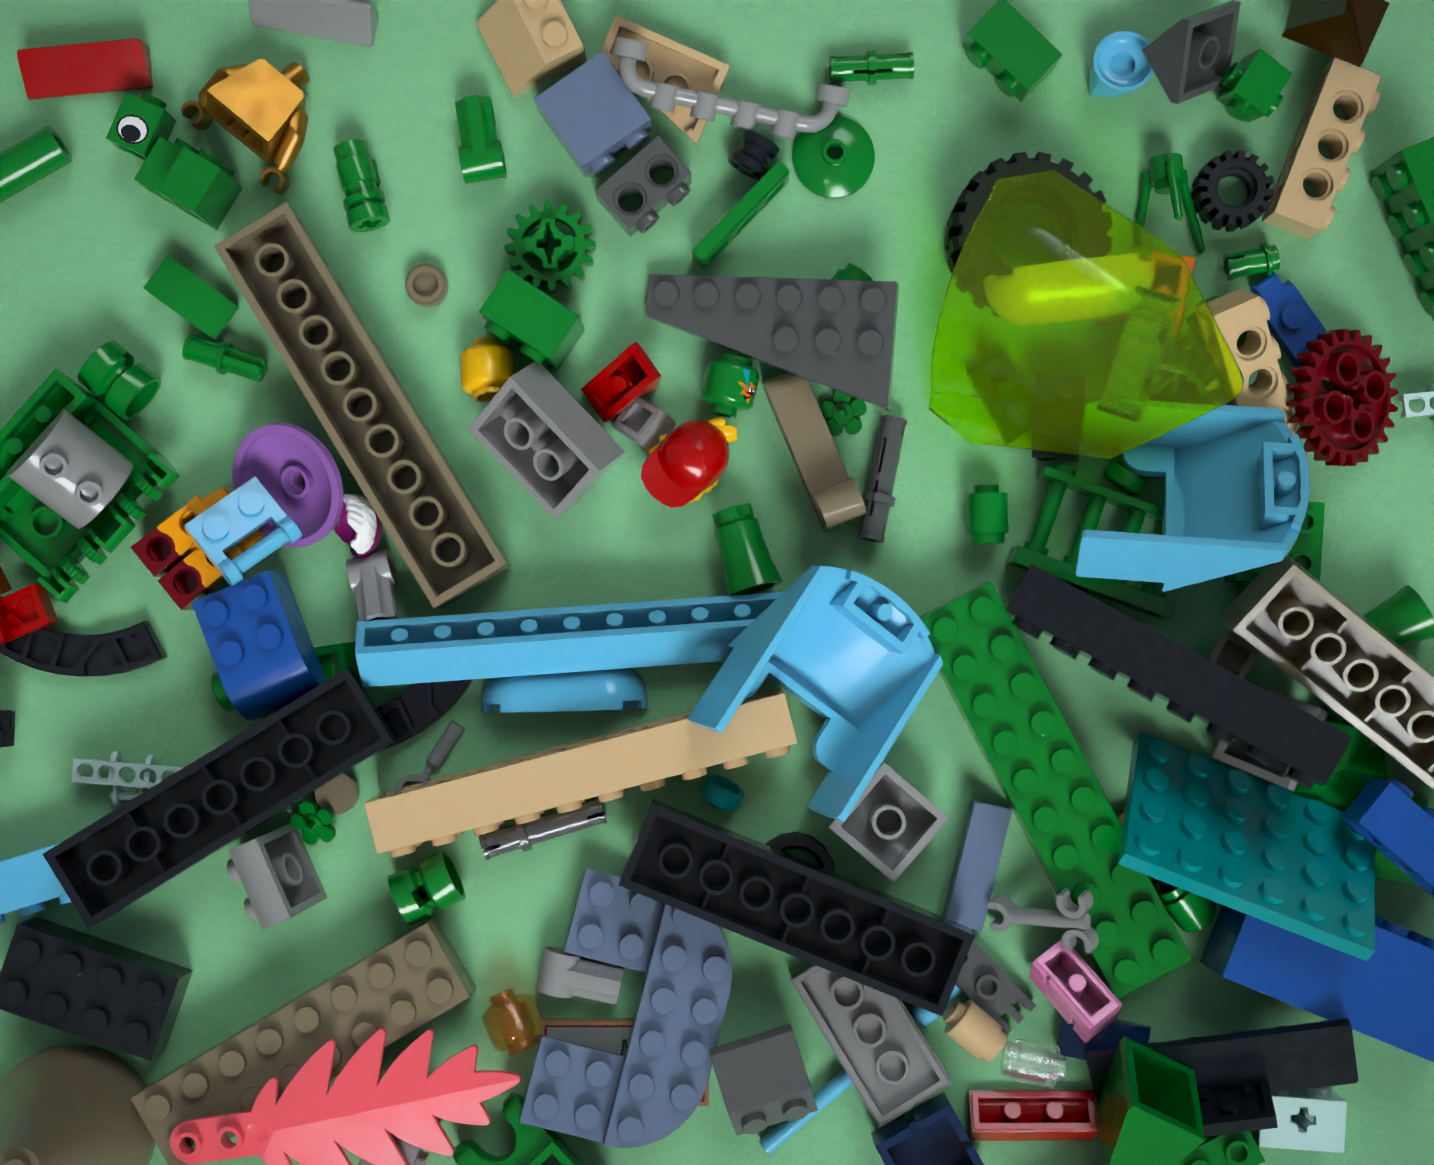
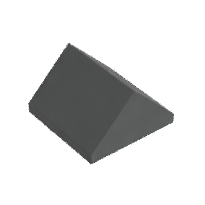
M1232 0L1183 18L1142 50L1170 102L1179 104L1223 86L1221 79L1231 67L1240 1Z

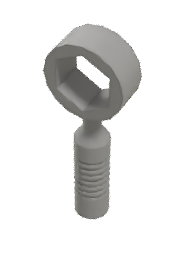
M451 720L426 758L427 766L422 774H410L402 778L395 787L394 795L404 787L407 781H421L422 784L428 783V778L432 772L442 766L465 728Z

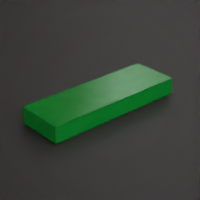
M780 160L692 250V259L702 269L704 267L707 268L788 183L790 170Z

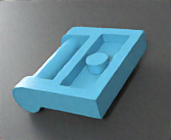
M256 476L185 524V530L231 586L243 579L242 574L282 545L287 542L292 544L302 537L298 526L284 513ZM270 521L277 528L232 561L224 554Z

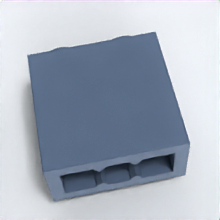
M603 50L534 98L537 111L584 177L592 172L598 175L606 171L615 163L614 157L626 148L629 151L639 148L649 139L648 133L652 131L651 118L635 95L623 83L620 74Z

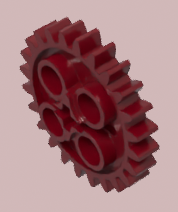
M1338 329L1317 334V340L1306 342L1308 352L1297 353L1301 366L1290 368V372L1296 377V382L1286 384V388L1294 393V399L1287 401L1286 406L1295 408V414L1288 421L1289 423L1299 424V429L1295 434H1298L1300 439H1306L1303 446L1305 452H1314L1313 460L1325 461L1326 466H1356L1358 462H1368V455L1379 453L1377 443H1387L1388 441L1384 428H1394L1395 426L1389 418V412L1398 411V407L1391 403V397L1396 396L1399 392L1397 389L1390 388L1389 383L1396 377V373L1386 372L1385 369L1391 360L1389 357L1379 358L1382 345H1371L1372 336H1361L1360 330Z

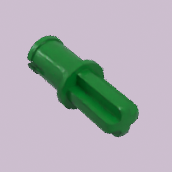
M190 334L183 345V359L216 368V372L222 375L229 372L258 382L263 380L268 370L265 358L235 349L234 345L230 342L220 344Z

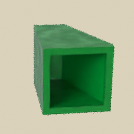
M1124 1036L1118 1043L1097 1107L1102 1164L1176 1165L1205 1141L1195 1071Z

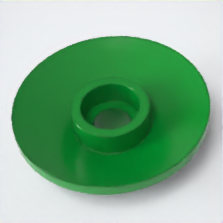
M835 116L834 120L823 130L816 133L800 132L794 144L792 161L794 171L805 188L818 196L835 199L849 196L864 186L874 167L875 151L872 140L863 127L849 118ZM831 147H837L842 151V156L836 160L831 159L827 155V150Z

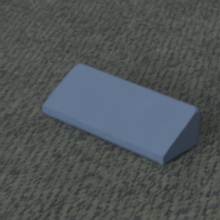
M971 799L942 917L967 926L972 930H983L988 910L987 903L991 898L1012 813L1011 808Z

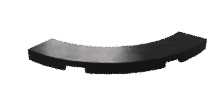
M143 621L119 631L97 635L67 633L46 626L0 645V653L16 662L41 671L77 677L127 673L148 667L168 658L149 621Z
M474 679L416 683L401 696L377 707L397 739L396 742L383 750L405 742L438 721L458 702Z

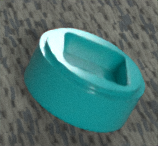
M720 775L708 776L701 788L702 795L715 809L737 811L744 799L743 790L733 781Z

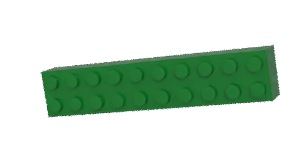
M984 582L921 615L919 618L930 632L928 638L935 654L941 655L943 661L939 673L1056 894L1058 895L1064 888L1069 889L1070 898L1076 905H1079L1078 896L1084 890H1090L1093 896L1092 907L1086 913L1090 914V926L1097 932L1099 943L1088 954L1105 985L1117 998H1120L1193 960L1149 877L1118 864L1122 826L1015 625L1012 624V619L992 582Z

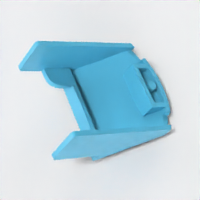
M1088 397L1086 399L1081 431V444L1122 448L1123 463L1129 471L1141 476L1163 477L1162 535L1083 530L1081 532L1076 563V576L1162 583V592L1282 561L1291 550L1299 535L1307 511L1310 494V476L1306 453L1298 434L1293 435L1284 422L1286 415L1280 408Z
M812 565L727 645L732 649L731 653L690 714L688 720L697 726L722 733L743 700L753 696L766 676H768L825 719L813 741L812 752L816 761L829 772L808 803V807L814 812L844 822L941 669L943 661L941 655L935 654L928 638L930 632L912 608L889 588L858 572L830 566Z

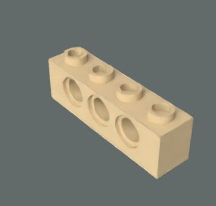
M1335 57L1320 71L1274 189V196L1269 202L1271 204L1266 210L1262 222L1305 239H1310L1321 230L1325 231L1329 227L1336 211V207L1331 206L1335 194L1343 190L1351 173V169L1346 167L1351 153L1356 154L1366 134V131L1361 129L1366 115L1370 116L1373 113L1380 99L1381 92L1376 91L1381 75ZM1333 105H1338L1345 110L1347 120H1341L1334 114ZM1318 143L1326 144L1330 148L1332 159H1327L1320 154ZM1303 181L1311 182L1316 187V198L1310 197L1305 193Z
M1240 288L1196 307L1195 311L1207 352L1212 353L1216 366L1220 370V396L1223 405L1280 408L1286 415L1284 422L1292 434L1295 435L1299 429V424L1289 423L1288 420L1295 413L1290 407L1286 406V402L1289 401L1288 397H1291L1292 392L1286 388V384H1289V382L1280 371L1278 359L1281 358V351L1275 338L1270 335L1267 321L1270 319V312L1265 300L1261 296ZM1247 331L1245 342L1240 347H1237L1239 336ZM1258 370L1256 380L1248 385L1250 375Z

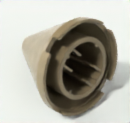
M84 1044L81 1047H59L57 1045L31 1055L16 1065L0 1082V1165H148L156 1142L130 1099L146 1086L145 1082L125 1060L108 1050L93 1045Z

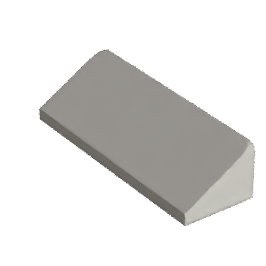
M248 0L251 20L255 26L371 47L374 44L379 18L372 5L368 2L357 0Z

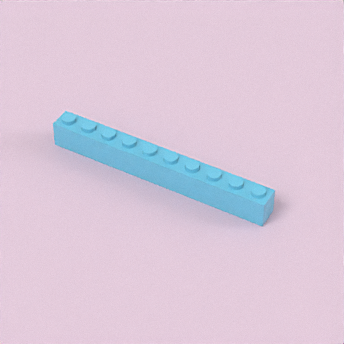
M782 592L358 621L356 625L355 656L362 687L726 661L732 651L727 645L766 610Z

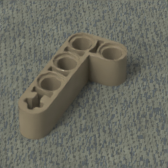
M784 372L763 381L764 392L824 531L830 530L866 514L867 510L854 479L852 477L849 478L809 381L789 372Z

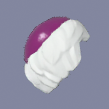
M359 494L343 495L341 515L338 525L334 527V533L342 541L349 544L353 557L366 556L377 548L382 537V522L367 498Z

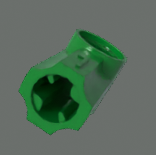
M473 95L456 101L455 106L462 145L458 147L465 184L507 178L501 141L497 139L496 121L490 96Z

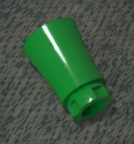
M750 503L734 505L712 514L716 526L714 534L724 571L726 596L752 594L783 582L769 553L759 520L754 518Z
M1405 585L1389 599L1363 615L1402 648L1434 637V618L1420 595L1409 585Z

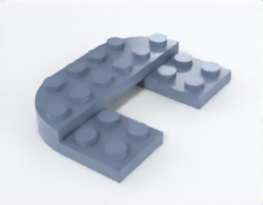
M585 868L563 951L646 973L630 1038L624 1056L541 1035L519 1122L601 1142L604 1146L616 1148L639 1147L658 1141L678 1129L690 1117L701 1101L712 1068L708 1049L717 1047L730 996L732 961L726 939L718 925L619 886L620 877Z

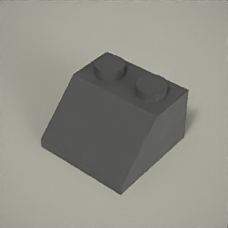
M791 1024L708 1049L727 1113L737 1136L745 1133H759L767 1126L786 1120L797 1121L804 1118L808 1113L818 1111Z

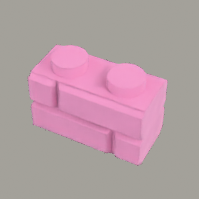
M1062 939L1032 962L1029 978L1067 1023H1073V1030L1085 1043L1118 1017L1122 1007L1120 1000L1074 948L1071 951H1065L1062 946Z

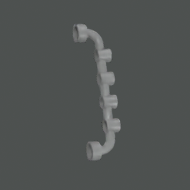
M615 37L612 55L620 57L619 73L623 83L631 92L650 98V108L674 113L675 104L691 107L690 117L714 121L715 115L718 113L731 116V126L755 130L756 122L772 125L770 134L794 139L796 131L816 133L825 129L834 120L838 107H847L851 90L818 83L815 101L822 103L821 110L816 115L805 116L795 112L645 80L638 75L636 62H645L648 44L632 39Z

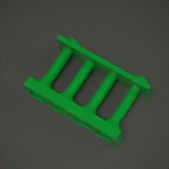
M1053 463L1051 468L1045 466L1039 469L1036 478L1050 482L1030 541H1025L1023 547H1011L1006 563L1026 571L1033 564L1079 590L1160 619H1172L1177 603L1165 599L1167 591L1162 592V583L1148 582V584H1143L1140 590L1126 585L1127 580L1076 576L1081 532L1083 530H1096L1105 503L1129 511L1122 532L1139 533L1145 517L1162 523L1163 508L1075 477L1077 471L1066 465ZM1066 489L1089 496V500L1069 556H1064L1063 561L1047 556L1049 549L1045 547Z

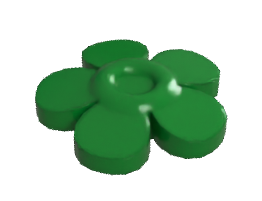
M836 390L833 396L836 405L832 401H823L820 404L823 417H833L826 423L831 435L837 436L841 434L843 425L849 435H855L861 431L862 422L854 416H863L866 413V403L861 399H855L850 403L851 396Z
M312 800L301 802L299 811L295 812L290 818L291 825L295 829H303L301 838L309 845L316 844L319 839L324 842H330L336 835V830L331 825L335 819L334 813L328 807H322L318 810L317 804Z

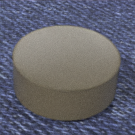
M420 264L412 268L407 274L405 289L415 304L429 308L439 305L445 299L448 293V281L438 267L431 264Z
M344 773L316 790L315 799L320 808L328 807L334 814H342L352 809L357 803L360 793L359 786L350 774Z

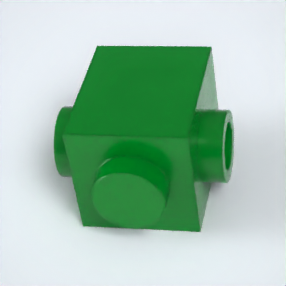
M1259 49L1243 57L1240 63L1235 62L1227 70L1221 79V84L1224 87L1216 99L1226 106L1225 110L1230 116L1239 121L1249 123L1262 116L1269 117L1282 102L1283 96L1280 92L1293 73Z

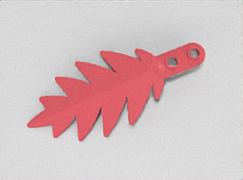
M381 1027L352 1056L337 1076L330 1090L329 1086L336 1050V1040L334 1039L327 1041L310 1057L288 1084L279 1100V1078L273 1077L260 1091L252 1110L185 1120L172 1131L170 1146L173 1154L180 1161L187 1164L259 1155L267 1165H293L289 1156L302 1165H352L341 1147L343 1146L351 1153L374 1165H409L391 1134L416 1147L451 1156L455 1148L437 1117L462 1124L488 1125L491 1118L482 1101L512 1088L521 1081L522 1077L518 1073L508 1071H476L477 1045H471L440 1065L428 1077L434 1031L428 1029L397 1057L379 1082L387 1035L386 1028ZM227 1131H231L236 1135L237 1143H233L228 1138ZM185 1137H190L195 1141V1149L187 1144Z

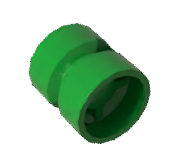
M109 341L95 350L84 362L78 374V381L95 396L103 394L105 396V404L124 420L133 418L146 408L161 386V380L142 364L134 365V357L115 341Z
M444 850L422 859L418 869L410 865L388 876V885L393 900L400 914L409 925H413L433 915L434 907L436 906L444 910L466 898L460 876ZM422 884L424 885V887H425V889H426V891H424V892L422 891V889H421V887H420V885H422Z

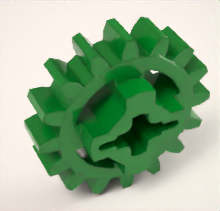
M550 200L545 201L544 211L538 212L537 208L531 204L529 205L531 216L527 219L519 214L515 216L520 227L518 230L514 228L507 229V234L514 240V243L507 244L504 248L507 254L516 255L515 258L508 262L511 270L522 268L519 277L525 281L533 279L532 285L539 290L543 284H548L551 294H556L557 284L563 283L569 291L572 289L571 278L575 276L582 281L585 280L586 276L581 268L583 265H594L593 258L586 253L596 250V243L593 240H585L593 231L590 224L579 226L583 219L580 211L569 216V208L566 203H562L558 211H555ZM557 222L569 227L576 237L564 235L558 229ZM539 224L541 225L532 237H527L534 227ZM550 232L557 245L553 251L554 255H551L552 263H550L543 249L548 245ZM525 258L539 261L543 266L544 273L533 269L526 262ZM569 258H575L568 268L560 271V267Z

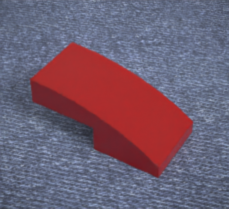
M33 583L0 598V645L58 622L47 590L40 583Z

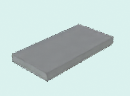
M814 964L790 978V981L879 1127L884 1126L952 1083V1079L903 1000Z

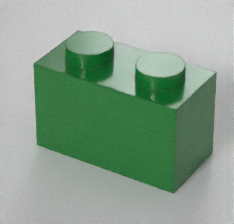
M999 0L967 33L962 45L966 49L965 54L973 65L980 69L985 67L996 78L995 84L1006 96H1015L1020 102L1048 76L1063 55L1006 0Z

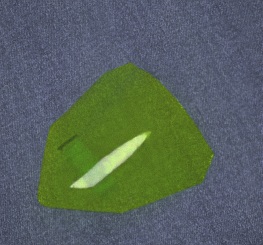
M1055 170L997 179L986 204L974 222L963 245L940 311L931 358L929 410L969 443L1111 459L1176 429L1239 396L1244 387V377L1180 253Z

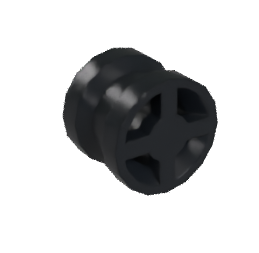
M743 130L740 136L741 145L737 151L731 153L728 162L741 173L760 180L768 172L767 165L769 161L777 157L780 149L765 136L751 130Z

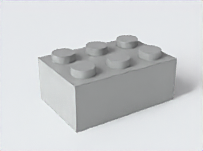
M533 362L512 375L468 428L554 520L579 503L625 453L548 370L537 362Z

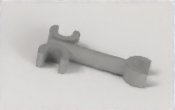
M1064 888L1056 898L1058 910L1017 907L1010 898L1000 895L987 903L988 909H996L1003 914V917H997L990 923V928L995 931H1005L1013 923L1068 928L1062 936V946L1065 951H1071L1076 946V937L1083 940L1086 953H1091L1099 943L1097 932L1090 926V914L1086 913L1093 904V896L1090 890H1084L1078 896L1079 905H1076L1070 898L1069 889Z

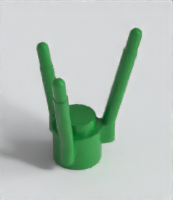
M1164 153L1151 157L1149 159V171L1141 173L1142 189L1134 227L1133 245L1137 247L1141 244L1151 187H1155L1156 194H1170L1176 220H1181L1183 217L1181 193L1197 251L1199 253L1205 252L1202 232L1188 185L1187 170L1183 169V156L1178 153Z

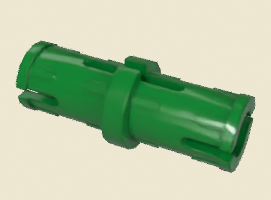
M873 50L867 51L866 55L830 56V82L833 84L835 82L867 81L868 85H875L877 80L913 79V52L876 55V51Z

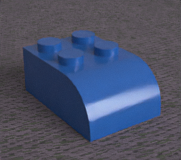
M267 570L192 602L224 690L235 709L245 719L255 721L274 713L326 681L286 573Z

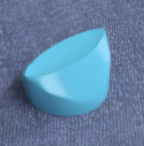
M1118 31L1106 36L1098 44L1089 71L1090 95L1094 97L1121 96L1145 85L1154 72L1142 51L1150 42L1140 34L1131 31Z

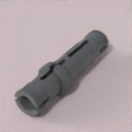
M881 415L880 418L881 423L868 490L862 494L867 513L862 516L860 531L857 538L877 543H884L889 509L895 505L896 498L892 496L905 426L907 425V420L892 415Z
M597 797L594 800L582 803L583 807L565 813L555 811L542 815L540 819L523 824H516L514 820L513 825L479 835L481 848L485 850L483 851L486 860H489L492 857L521 848L525 852L532 850V845L598 824H605L607 819L604 808H602V802H599Z

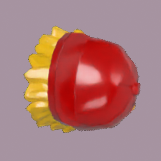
M719 417L708 421H686L673 429L669 434L661 435L658 439L660 442L649 449V457L642 465L641 479L645 488L653 498L670 508L682 507L687 503L700 500L704 492L709 493L713 486L716 487L718 485L719 478L726 470L730 455L729 443L737 441V428L733 425H727L726 419Z

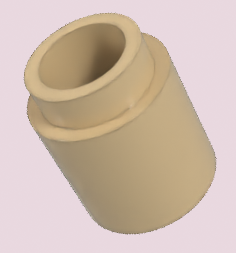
M967 1000L963 1004L960 1001L955 1002L943 1018V1021L947 1024L944 1033L975 1059L981 1057L986 1062H990L999 1054L1008 1039V1036L1002 1031V1025L972 1000Z

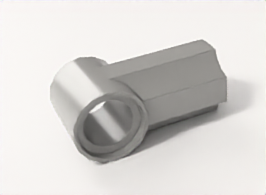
M386 549L366 556L347 559L346 570L351 588L356 595L359 621L398 619L393 586L398 584L390 551Z
M545 947L536 985L538 992L558 998H572L574 995L616 1005L625 967L582 958V956L564 952V948Z

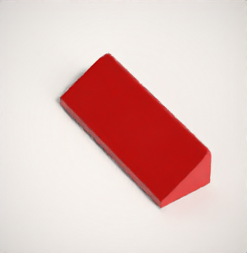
M140 38L17 50V59L29 100L153 88L150 49Z
M969 1090V1138L971 1141L1094 1140L1099 1133L1094 1090Z

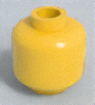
M477 338L472 341V346L464 349L459 355L461 386L463 391L472 395L475 401L490 402L505 382L515 374L512 351L504 345L497 344V339Z

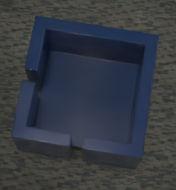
M944 1092L912 1109L911 1111L914 1116L912 1120L907 1121L903 1114L871 1132L874 1145L885 1165H984Z

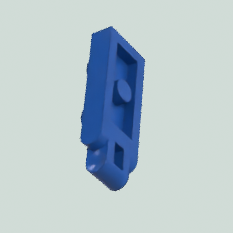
M1272 272V275L1264 276L1252 284L1250 289L1252 293L1261 296L1269 308L1270 319L1267 321L1270 333L1295 367H1300L1301 364L1297 358V353L1308 352L1306 342L1317 340V334L1326 333L1327 330L1295 285L1289 280L1282 283L1279 277Z

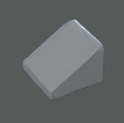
M640 396L621 412L612 424V427L648 453L649 449L660 442L658 440L659 437L669 434L676 423L666 412Z

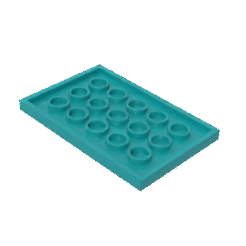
M1139 732L1132 745L1118 857L1119 865L1364 961H1367L1375 952L1374 846L1341 818L1344 811L1318 800L1294 795L1290 790L1208 759L1203 755L1185 750L1162 739Z

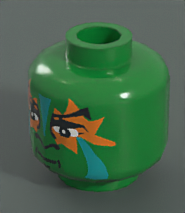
M721 354L720 359L709 362L701 396L706 403L713 405V414L736 418L737 411L743 412L752 409L759 383V373L752 367L753 361L736 355Z

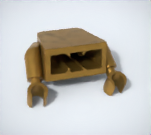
M257 59L249 65L239 64L221 67L216 70L198 93L199 101L185 102L181 107V113L184 117L190 119L199 110V116L193 121L192 127L198 130H205L211 125L212 119H214L264 162L269 163L273 159L275 162L274 166L264 169L259 179L263 186H267L270 177L273 174H277L280 182L275 189V193L281 194L289 187V178L285 171L293 167L304 144L309 118L305 111L306 96L301 89L309 83L310 79L305 69L295 62H292L281 72L264 59Z

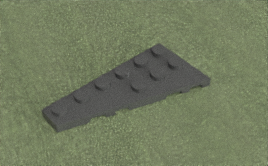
M649 274L646 316L650 319L691 335L699 336L727 349L735 350L758 361L890 411L899 284L897 282Z

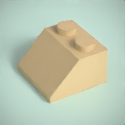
M498 0L476 22L513 98L587 61L584 46L561 0Z

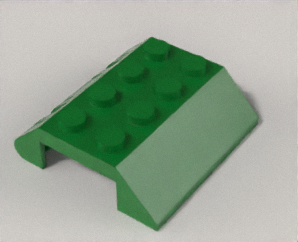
M55 368L0 430V539L43 576H40L37 581L60 601L68 603L79 590L75 581L83 585L90 578L80 562L87 557L92 562L101 565L108 558L103 549L112 553L136 526L129 515L138 521H141L146 515V512L136 499L144 493L150 499L159 501L164 493L157 483L169 489L180 477V474L165 456L105 403ZM63 409L133 463V468L117 494L92 521L80 529L74 527L6 475V472Z

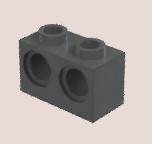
M656 136L597 188L595 193L598 202L631 237L637 231L641 234L648 231L659 220L660 216L657 214L669 203L672 206L677 205L689 194L691 189L688 186L692 183V175L689 169L663 140ZM659 168H666L674 176L667 184H657L651 179L652 173ZM629 195H635L643 203L637 211L626 212L620 207L622 199Z

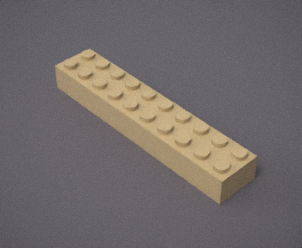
M781 688L754 694L744 699L722 733L693 724L688 720L692 713L690 711L427 781L428 783L422 784L420 782L408 785L397 791L396 795H394L395 789L378 793L364 803L376 852L380 854L390 851L392 858L416 851V847L422 845V842L431 840L433 846H440L458 840L457 836L463 834V831L473 829L474 835L493 832L500 829L499 825L503 824L505 820L515 818L516 824L528 823L540 819L541 814L546 809L556 807L558 813H565L583 807L582 803L588 798L598 796L599 802H607L623 797L626 788L640 785L641 791L660 788L666 785V778L681 774L683 781L706 775L707 767L723 763V767L726 770L748 764V756L764 752L765 758L768 759L790 753L789 745L797 744L798 742L785 693Z

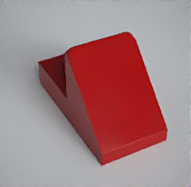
M635 342L581 388V391L602 421L606 423L618 416L637 398L655 390L662 376L639 343Z

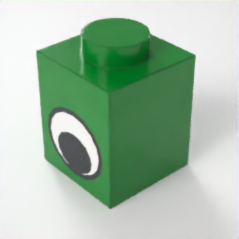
M126 92L106 139L118 149L146 160L159 136L168 141L176 120L165 110L167 104L158 98L143 93L140 99Z

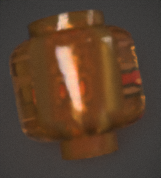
M508 989L490 998L492 1006L483 1013L482 1020L496 1051H507L508 1056H513L539 1043L537 1037L543 1032L544 1026L531 995H515L513 989Z

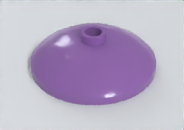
M272 423L262 426L244 438L237 449L233 462L234 490L256 476L302 533V537L294 543L290 544L287 542L282 546L305 547L325 538L336 526L343 507L341 475L335 460L325 445L307 430L288 423ZM271 521L261 527L265 533L264 537L277 529Z

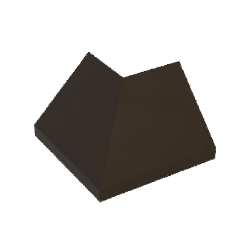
M1290 0L1282 37L1360 67L1381 24L1389 2L1384 0Z

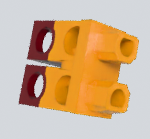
M221 487L206 497L196 495L186 503V506L179 509L130 547L154 577H161L158 582L181 610H194L192 602L207 596L225 580L185 530V524L230 494L231 491L228 488ZM261 528L224 554L232 561L262 540L265 533Z

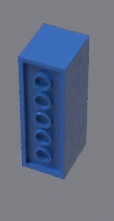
M1224 905L1221 906L1200 963L1226 979L1325 1019L1337 1020L1347 1018L1350 1020L1352 1030L1434 1062L1433 939L1375 916V952L1367 961H1364Z

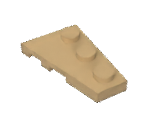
M617 15L601 49L619 73L620 57L612 55L615 37L647 43L648 50L645 62H636V71L641 78L718 96L731 69L730 65ZM675 104L674 113L660 110L697 145L699 144L708 120L690 117L691 107Z

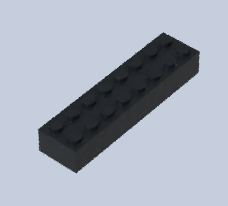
M1031 564L1006 608L1015 617L1012 624L1021 631L1036 639H1039L1042 633L1052 638L1049 644L1054 649L1076 660L1080 653L1090 659L1088 666L1092 670L1112 681L1117 674L1129 680L1127 687L1130 691L1152 702L1155 695L1169 702L1166 706L1167 711L1188 723H1191L1194 717L1208 724L1206 732L1220 741L1230 745L1234 738L1249 746L1245 753L1246 755L1268 767L1273 760L1289 769L1285 775L1286 777L1308 789L1312 788L1314 783L1319 786L1326 785L1353 738Z
M347 668L42 855L87 928L90 929L396 742L397 739L365 687H362V683L355 671Z
M655 799L651 800L619 880V886L940 1016H943L975 937L967 926Z

